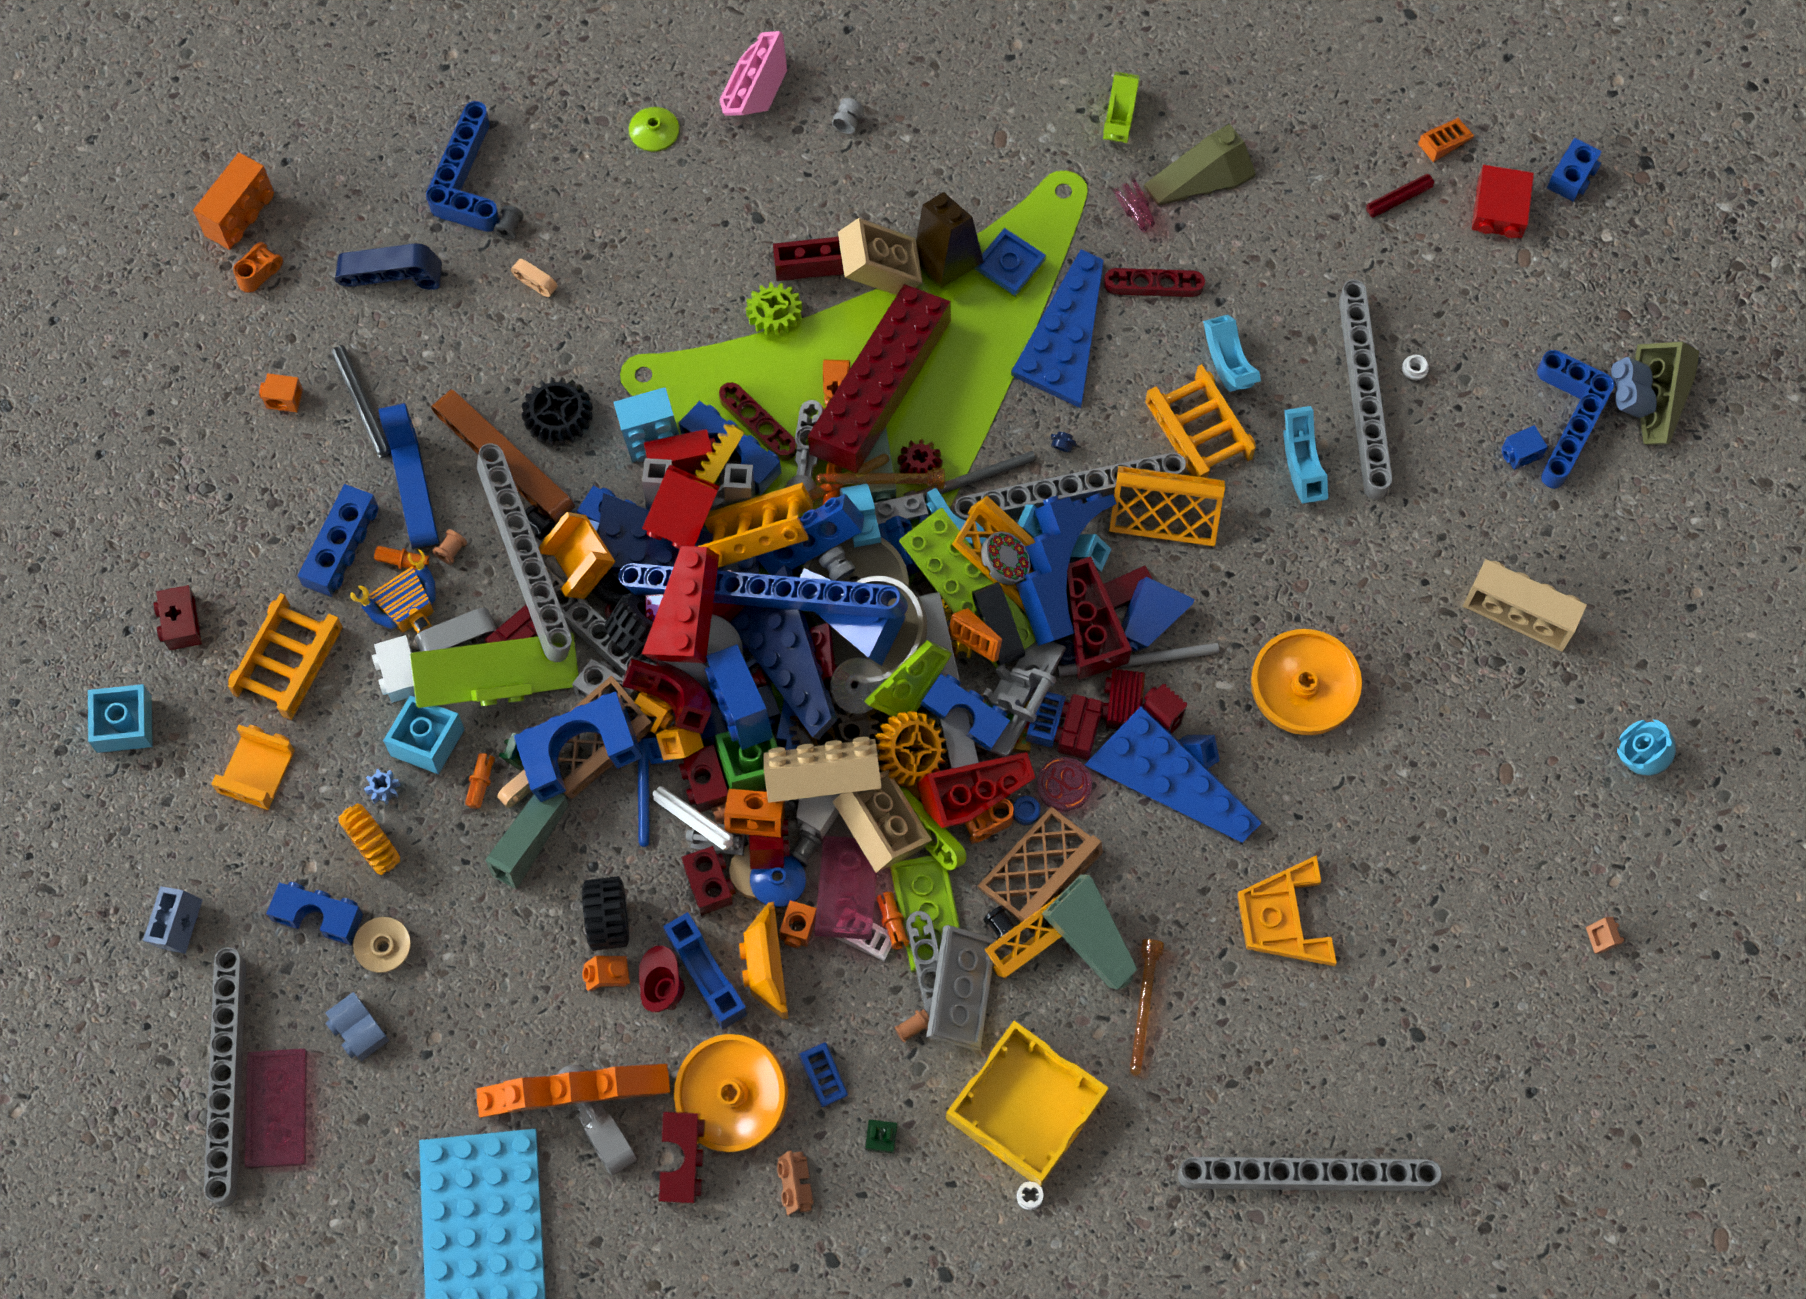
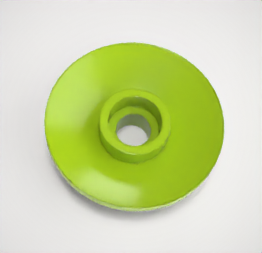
M648 107L633 116L629 124V135L632 142L640 149L658 152L669 148L677 140L679 123L675 115L669 110L661 107Z

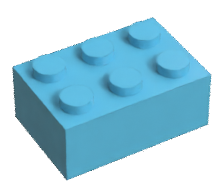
M666 387L613 402L632 462L645 461L644 442L679 435Z

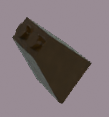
M945 192L922 205L916 238L920 269L937 285L943 288L984 263L973 217Z

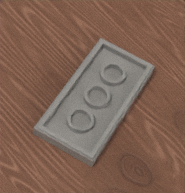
M950 925L943 926L926 1037L974 1051L981 1050L993 962L984 949L995 942L996 939Z

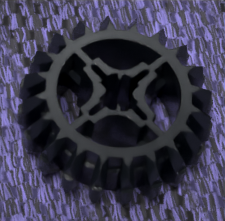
M551 377L548 384L541 380L540 388L532 385L531 390L533 394L526 393V402L522 403L523 412L521 416L525 422L526 430H530L533 438L538 437L542 444L549 440V444L552 447L556 441H559L560 445L564 446L565 440L569 439L570 442L574 443L575 435L582 437V429L589 430L590 425L588 421L593 419L591 412L593 405L590 402L589 394L587 392L584 393V388L581 385L576 386L573 379L566 384L563 377H561L559 382H555V379ZM547 401L546 406L540 409L541 412H538L540 406ZM553 406L555 407L556 411H557V410H560V413H561V416H562V417H560V415H559L558 412L555 413V410L553 409ZM577 410V413L574 416V418L571 421L567 422V419L574 414V411Z

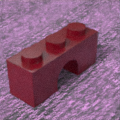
M663 1112L662 1142L678 1144L684 1152V1162L676 1171H660L658 1202L695 1203L696 1196L701 1197L702 1179H697L698 1167H703L704 1149H699V1137H704L705 1119H700V1113Z

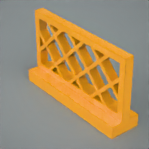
M1118 466L1114 493L1117 504L1112 507L1109 532L1215 546L1225 492V480ZM1121 486L1133 488L1138 496L1126 504L1120 496ZM1151 491H1159L1164 500L1152 507L1144 496ZM1179 494L1186 495L1191 501L1181 511L1171 501ZM1205 498L1216 499L1215 509L1207 515L1198 505ZM1141 499L1149 511L1137 518L1129 507ZM1119 502H1120L1123 507H1121V508L1118 510V504H1119ZM1168 503L1176 514L1164 522L1156 511ZM1195 507L1203 518L1190 526L1183 514ZM1125 510L1134 520L1127 527L1115 525L1116 517ZM1153 514L1161 525L1154 530H1146L1141 521ZM1214 515V520L1212 523L1209 518H1211ZM1177 518H1180L1187 527L1180 534L1172 533L1167 526ZM1206 521L1212 529L1211 538L1199 537L1194 529Z
M986 496L971 506L967 513L969 517L952 545L993 583H996L998 581L992 578L989 574L991 571L988 566L985 567L982 562V546L979 537L987 539L992 534L1002 531L1017 537L1025 547L1035 543V541L993 500ZM975 521L984 529L985 532L977 531ZM965 537L972 538L974 549H970L963 542ZM1032 565L1030 566L1029 573L1034 572ZM999 582L1003 592L1025 611L1016 584L1005 585Z

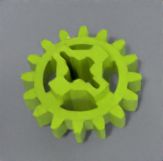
M771 282L769 283V288L765 289L760 285L759 293L751 292L752 299L746 300V315L749 319V324L755 325L757 332L764 329L767 336L770 331H774L775 335L779 336V330L783 329L784 332L788 333V326L796 327V320L802 318V302L799 300L798 293L793 294L791 286L785 290L783 289V283H780L778 287H774Z

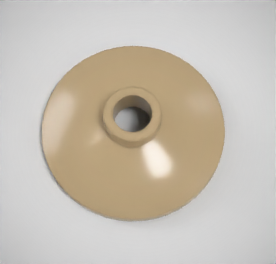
M378 917L366 922L356 933L353 943L354 954L358 962L365 969L376 973H385L398 968L406 960L411 947V940L407 929L402 923L389 917ZM381 944H388L389 947L385 952L379 951Z

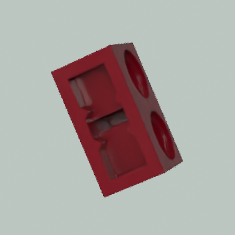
M710 846L681 857L701 916L733 905L731 895L736 893L731 879H725L722 870L726 869V865L721 853L716 854L714 847ZM704 862L713 865L707 872L699 871L698 866ZM711 888L722 890L721 894L717 897H709L707 895L708 890Z

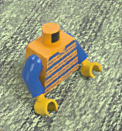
M420 549L418 551L421 554V559L417 562L412 561L411 555L408 553V560L417 567L415 570L413 567H410L370 594L366 587L358 586L363 591L361 599H358L353 592L350 593L353 601L363 604L362 609L375 624L389 629L397 628L400 632H405L413 627L417 634L432 627L427 617L434 612L431 605L436 600L435 580L428 565L423 563L425 555Z

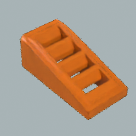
M1456 118L1421 135L1418 145L1434 163L1473 139L1474 135L1459 118ZM1455 127H1457L1460 130V132L1463 134L1462 136H1460L1458 132L1454 129ZM1450 131L1452 135L1455 137V139H1452V137L1447 132ZM1442 135L1448 141L1447 143L1441 138ZM1434 140H1437V142L1440 144V146H1438V145L1434 142Z
M969 608L954 613L951 616L949 635L993 662L998 661L1002 638Z

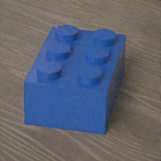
M736 644L707 655L709 667L704 668L709 681L708 685L713 698H716L719 703L718 708L722 719L727 721V728L732 741L738 740L743 750L772 739L773 735L766 706L738 645Z

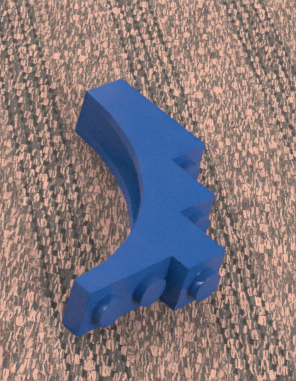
M1101 493L1086 498L1087 503H1083L1082 499L1072 502L1070 497L1059 500L1058 495L1043 500L1044 506L1034 510L1043 534L1034 537L1035 543L1025 547L1034 572L1024 575L1026 581L1018 583L1016 586L1038 646L1074 634L1066 593L1067 570L1071 553L1079 535L1087 524L1100 512L1117 504L1113 494L1102 497Z

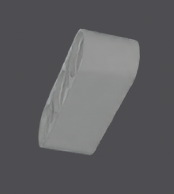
M479 608L419 632L415 636V641L420 652L486 643L485 639L497 628L487 608Z

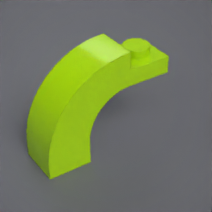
M1115 71L1103 130V139L1128 143L1140 75Z

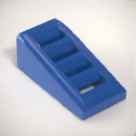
M1047 692L1044 699L1059 702L1058 707L1041 703L1036 715L1037 718L1040 717L1053 721V724L1038 721L1036 718L1034 723L1030 722L1026 741L1052 748L1066 696ZM1040 708L1054 711L1056 714L1051 715L1040 712ZM1035 726L1049 729L1051 732L1047 733L1036 730Z
M826 1042L798 1053L821 1107L849 1096ZM822 1053L823 1059L810 1064L809 1058ZM827 1064L829 1069L816 1075L814 1074L813 1069ZM832 1074L834 1080L819 1086L818 1080ZM837 1085L838 1091L827 1096L823 1095L822 1091Z

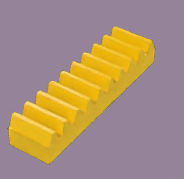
M724 424L723 427L727 434H718L722 442H713L712 446L716 452H707L710 462H701L705 470H696L695 473L698 477L712 483L716 481L744 435V431L733 424Z

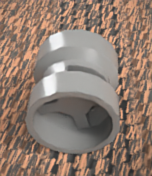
M844 98L838 107L839 112L832 119V125L840 132L853 134L858 125L857 120L864 113V107L856 100Z
M841 546L831 549L818 560L822 567L829 571V577L834 581L845 579L856 569L853 563L845 558V552Z

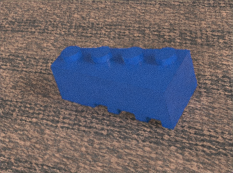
M805 568L800 578L830 580ZM817 591L813 592L809 596V599L814 598L817 594ZM844 593L839 594L836 597L835 601H839L843 597ZM864 597L861 604L866 603L870 597ZM815 612L863 654L881 666L906 618L905 615L892 619Z

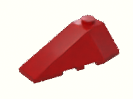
M1024 752L927 774L917 783V788L924 810L943 829L968 823L1034 780L1035 774L1028 753Z

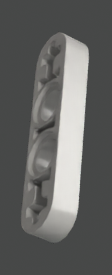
M916 911L908 917L906 929L924 1009L928 1016H930L932 997L927 999L926 993H933L934 988H928L924 984L923 978L928 972L936 973L939 950L930 916L923 911ZM915 917H920L921 921L926 920L927 925L923 927L924 936L930 934L931 939H922L916 943L914 942L913 937H919L918 929L911 926L915 922ZM928 944L932 947L933 956L931 959L922 960L918 957L917 949L920 945Z

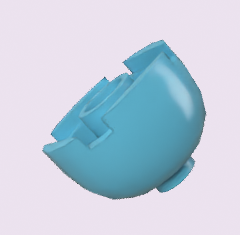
M1644 720L1637 721L1630 725L1619 738L1621 744L1619 749L1617 748V753L1625 766L1636 774L1656 775L1666 770L1673 762L1676 753V742L1667 726L1659 720L1647 723Z

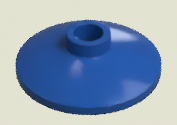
M790 855L789 857H784V868L752 869L750 874V887L754 896L765 905L768 902H774L775 908L788 906L790 900L797 901L806 885L804 868L797 859ZM775 873H780L783 875V878L780 881H775L772 876Z

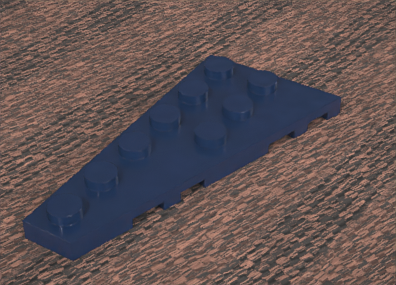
M603 493L599 536L615 560V563L608 571L620 572V569L629 563L674 567L680 549L674 547L672 541L662 538V540L652 538L647 535L646 530L642 529L650 510ZM701 530L695 547L712 542L713 534ZM754 556L719 567L717 570L759 574L760 562Z
M786 565L775 574L776 576H793L791 568ZM763 587L757 594H761L765 590V587ZM791 589L785 591L783 597L787 596L791 592ZM746 605L730 624L738 632L742 641L813 738L820 739L837 721L829 691L825 689L821 677L823 674L820 664H817L814 652H816L805 614L801 610Z

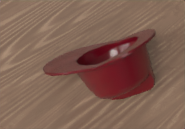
M654 946L643 955L639 964L641 1003L650 1012H661L665 1009L674 1010L681 1001L685 991L684 981L679 976L676 955L670 948L665 946Z

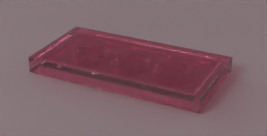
M824 836L815 936L872 940L877 873L855 838Z
M305 1048L247 1052L245 1167L247 1169L306 1165L307 1050Z

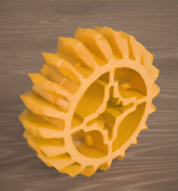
M908 711V713L899 712L897 717H889V724H882L880 726L884 733L875 735L880 740V744H876V749L880 752L877 755L878 760H882L879 769L881 771L889 770L888 777L890 779L894 778L897 784H904L905 786L917 785L927 774L939 772L940 769L937 764L946 762L940 757L941 753H945L948 750L941 748V743L946 739L938 736L942 729L934 727L936 720L927 719V715L924 713L917 715L915 711ZM904 729V732L901 733V738L899 742L896 743L898 735ZM911 746V748H917L918 751L909 752V749H903V747ZM925 754L924 759L920 764V758Z
M357 803L344 810V813L339 816V823L377 874L383 875L395 868V865L400 862V855L365 807Z

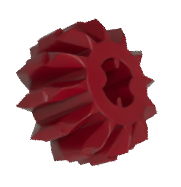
M922 438L919 440V444H915L911 440L909 448L902 446L901 455L897 458V463L901 465L899 472L906 474L908 482L915 478L918 485L921 483V479H925L926 482L930 483L931 476L938 477V468L942 467L941 451L934 449L933 442L924 445Z

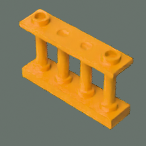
M1201 364L1197 366L1195 381L1168 394H1161L1157 386L1147 390L1145 403L1175 451L1184 457L1186 468L1190 475L1208 478L1210 467L1240 452L1243 453L1247 461L1252 460L1256 443L1250 434H1246L1216 387L1215 378L1212 373L1206 371ZM1200 389L1203 390L1209 400L1208 402L1181 415H1174L1170 408L1171 403ZM1213 410L1217 412L1222 420L1221 423L1194 436L1187 435L1183 429L1185 424ZM1229 431L1236 443L1206 458L1200 456L1196 450L1198 445Z
M802 482L710 511L705 525L709 532L713 534L712 542L697 547H708L719 555V568L806 541L809 537L798 515L813 509V502Z
M280 593L278 598L270 603L267 611L268 615L239 667L230 674L228 688L233 696L238 698L245 688L277 702V709L281 716L292 721L343 626L338 617L329 613L324 621L319 622L288 609L290 604L286 596ZM284 618L316 632L312 644L306 645L277 633L276 630L282 619ZM269 642L303 655V660L299 667L292 668L264 656L263 653ZM256 665L290 678L286 691L280 692L250 679Z

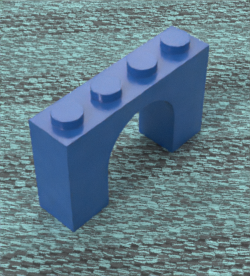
M616 691L604 694L597 700L585 705H579L565 714L554 716L540 725L529 727L514 736L530 789L540 802L566 792L558 767V757L564 744L578 734L592 732L601 735L608 757L617 769L643 758L626 706Z

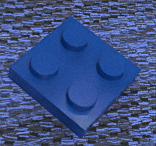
M1004 228L982 254L984 263L974 269L1016 296L1046 260V255Z

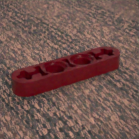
M1112 268L1107 271L1104 279V288L1107 292L1114 295L1197 297L1203 292L1205 285L1204 276L1194 270ZM1139 277L1147 279L1149 284L1145 287H1139L1134 281ZM1113 278H1118L1119 285H1114ZM1127 278H1130L1129 286H1127ZM1164 278H1169L1174 282V286L1165 288L1160 284V281ZM1179 279H1182V288L1178 287ZM1190 280L1195 281L1196 287H1191Z
M733 382L725 383L721 386L719 399L722 406L768 450L774 452L780 460L787 461L796 455V441L793 436L744 389ZM726 393H735L736 400L739 402L738 406L732 397L726 398ZM745 408H753L756 414L752 418H745L741 412ZM763 425H771L774 431L770 435H763L759 432V429ZM779 442L782 443L784 446L789 444V450L787 451L786 449H782L780 451Z

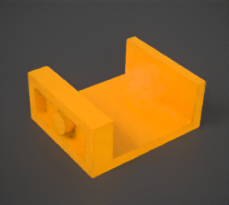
M566 512L538 547L541 554L555 556L568 577V580L561 588L565 597L585 599L615 563L614 558L588 517L583 514Z
M238 725L236 730L241 736L224 775L216 774L211 785L219 794L269 810L295 750L289 742L290 740L281 734L274 733L271 736L265 734L264 730L257 726L249 725L245 727Z

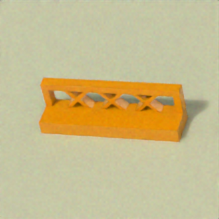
M1060 895L984 949L994 963L993 970L997 976L1006 978L1062 937L1051 924L1046 928L1041 927L1042 913ZM1037 920L1036 926H1032L1031 924ZM1025 928L1035 929V935L1024 944H1019L1022 930ZM1014 937V942H1013V943H1012V942H1007V941H1009L1011 938ZM1003 944L1013 946L1012 952L1002 960L994 952Z

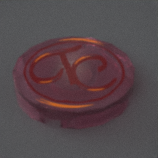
M1060 757L1052 759L1039 771L1036 785L1040 798L1045 805L1053 807L1060 812H1068L1076 808L1078 809L1085 804L1090 796L1092 780L1091 774L1084 764L1073 758Z

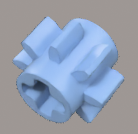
M376 769V774L372 777H366L370 786L365 787L364 790L368 795L373 794L371 797L373 803L381 800L388 805V800L392 797L398 798L395 788L400 786V782L398 779H393L391 770L385 774Z

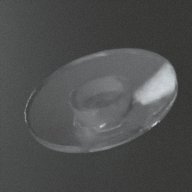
M852 658L843 662L835 670L831 679V694L834 701L840 708L850 713L859 714L870 711L873 708L868 706L864 700L885 681L883 673L875 663L864 658ZM853 680H858L859 686L856 689L851 688Z

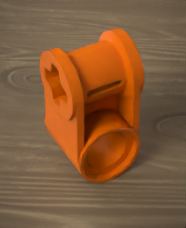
M259 242L255 244L234 265L233 271L239 288L244 292L257 290L271 275H274L280 269L283 258L279 254H273L268 250L265 243Z
M823 360V392L826 406L850 370V360Z
M1005 798L968 823H964L971 836L969 838L972 844L979 843L1011 826L1014 819L1013 804ZM998 809H1004L1009 814L1005 818H997L994 812Z

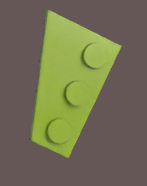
M927 640L864 702L872 708L896 717L899 712H917L922 700L935 683L952 653L948 649Z

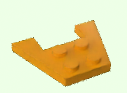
M1317 855L1238 892L1237 898L1246 949L1330 966L1337 964L1331 937L1303 939L1294 888L1318 886L1321 884Z

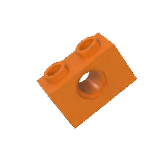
M728 790L724 812L725 831L736 834L781 837L785 815V801L768 803L767 792Z

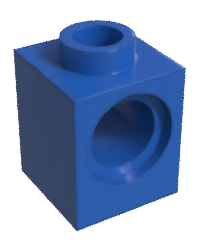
M1534 425L1508 436L1501 449L1505 461L1510 463L1513 469L1516 470L1541 459L1548 446Z

